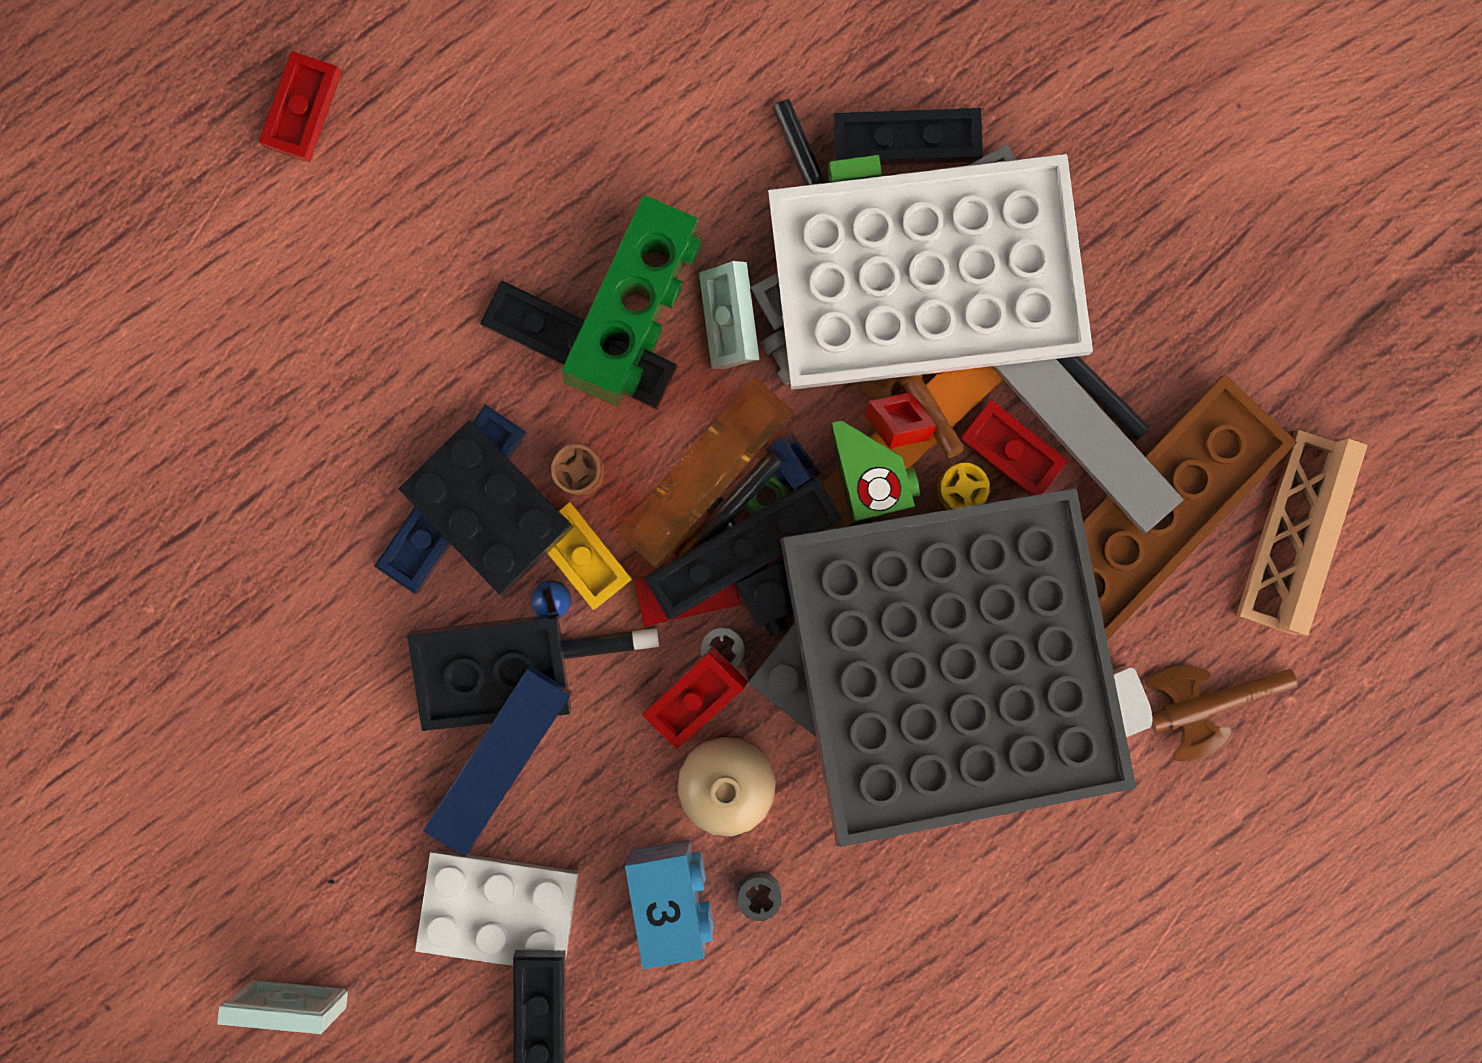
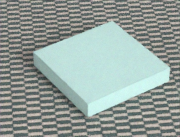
M252 980L219 1006L217 1024L322 1034L346 1009L348 991H345L343 988Z

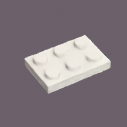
M433 850L430 852L415 951L513 966L515 950H566L567 956L579 871L468 854L464 857L459 853Z

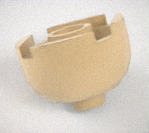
M719 737L703 741L688 754L679 772L677 793L684 813L695 826L712 835L735 836L752 830L765 819L774 802L776 780L770 761L758 746L740 737Z

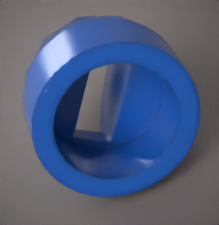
M558 581L540 583L531 595V605L538 616L558 614L559 618H561L569 611L572 603L570 591L564 584ZM544 589H551L557 609L556 612L549 613L543 594Z

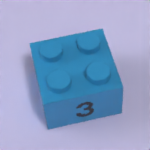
M690 840L632 850L625 869L642 969L704 959L706 942L713 941L712 931H714V922L710 901L701 902L699 891L705 890L704 882L706 881L701 851L692 853Z

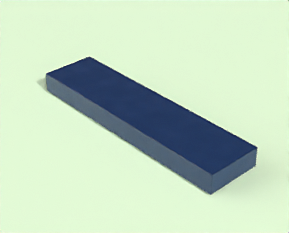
M486 404L473 421L509 459L527 435L526 431ZM414 507L374 567L412 593L418 594L451 544Z
M529 665L425 825L423 832L465 857L569 699L572 691Z

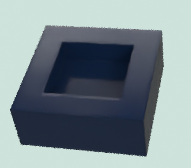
M793 433L780 438L766 448L767 452L771 448L777 450L785 458L786 462L774 475L783 484L789 483L793 490L821 474Z

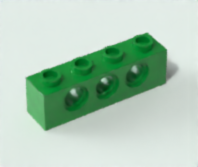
M646 195L642 196L562 369L564 384L619 407L624 393L629 396L634 394L643 373V369L637 366L644 350L653 352L663 329V325L657 322L664 306L673 308L681 291L683 281L677 279L684 263L688 265L693 264L700 249L702 238L696 236L697 217ZM656 252L663 254L668 259V262L661 267L655 268L646 265L642 259L647 254ZM639 295L644 297L649 304L641 311H630L623 306L622 302L629 296ZM619 338L624 340L629 345V348L621 355L612 356L604 352L602 346L609 339Z

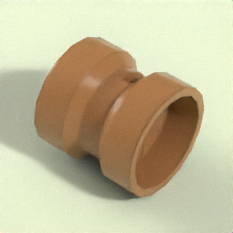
M576 444L562 448L554 456L551 464V473L556 485L563 491L580 497L588 496L599 489L605 477V467L601 458L589 447Z

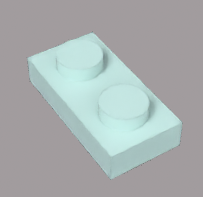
M732 261L699 272L711 369H727L760 360L747 262Z

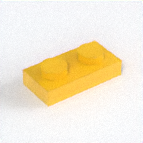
M569 502L559 511L574 525V528L548 552V555L589 606L596 610L632 581L633 578L577 508Z

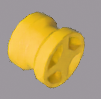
M959 463L950 467L939 477L936 484L937 498L946 510L984 504L990 493V482L986 473L979 466L971 463Z

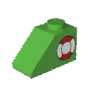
M844 421L832 422L829 429L852 523L915 507L913 497L920 496V489L914 468H905L903 457Z

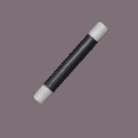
M657 628L565 639L562 640L564 659L659 647Z

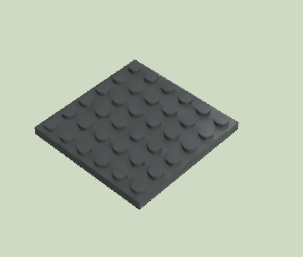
M1077 489L785 537L780 540L836 846L844 847L1136 789Z

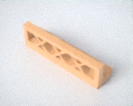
M1296 430L1293 432L1292 438L1297 443L1286 455L1236 617L1292 635L1308 636L1368 445L1351 439L1335 442ZM1304 445L1328 452L1323 471L1309 479L1299 463ZM1295 476L1299 484L1291 488ZM1319 481L1315 493L1311 485ZM1303 490L1311 509L1307 519L1293 525L1284 508L1289 496ZM1281 522L1284 531L1276 534ZM1304 528L1302 538L1300 539L1297 531ZM1288 536L1296 551V557L1293 565L1278 572L1270 557L1273 543ZM1266 568L1270 577L1262 580ZM1290 575L1287 585L1285 586L1282 578ZM1274 583L1282 598L1276 618L1253 611L1258 591Z

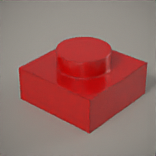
M911 392L869 401L865 417L889 449L931 440L936 428L934 421Z

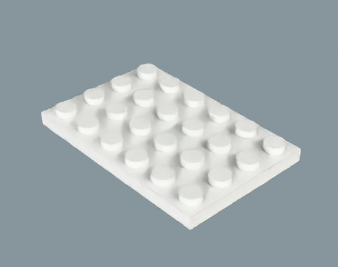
M1067 154L768 190L791 390L1090 355L1093 352Z

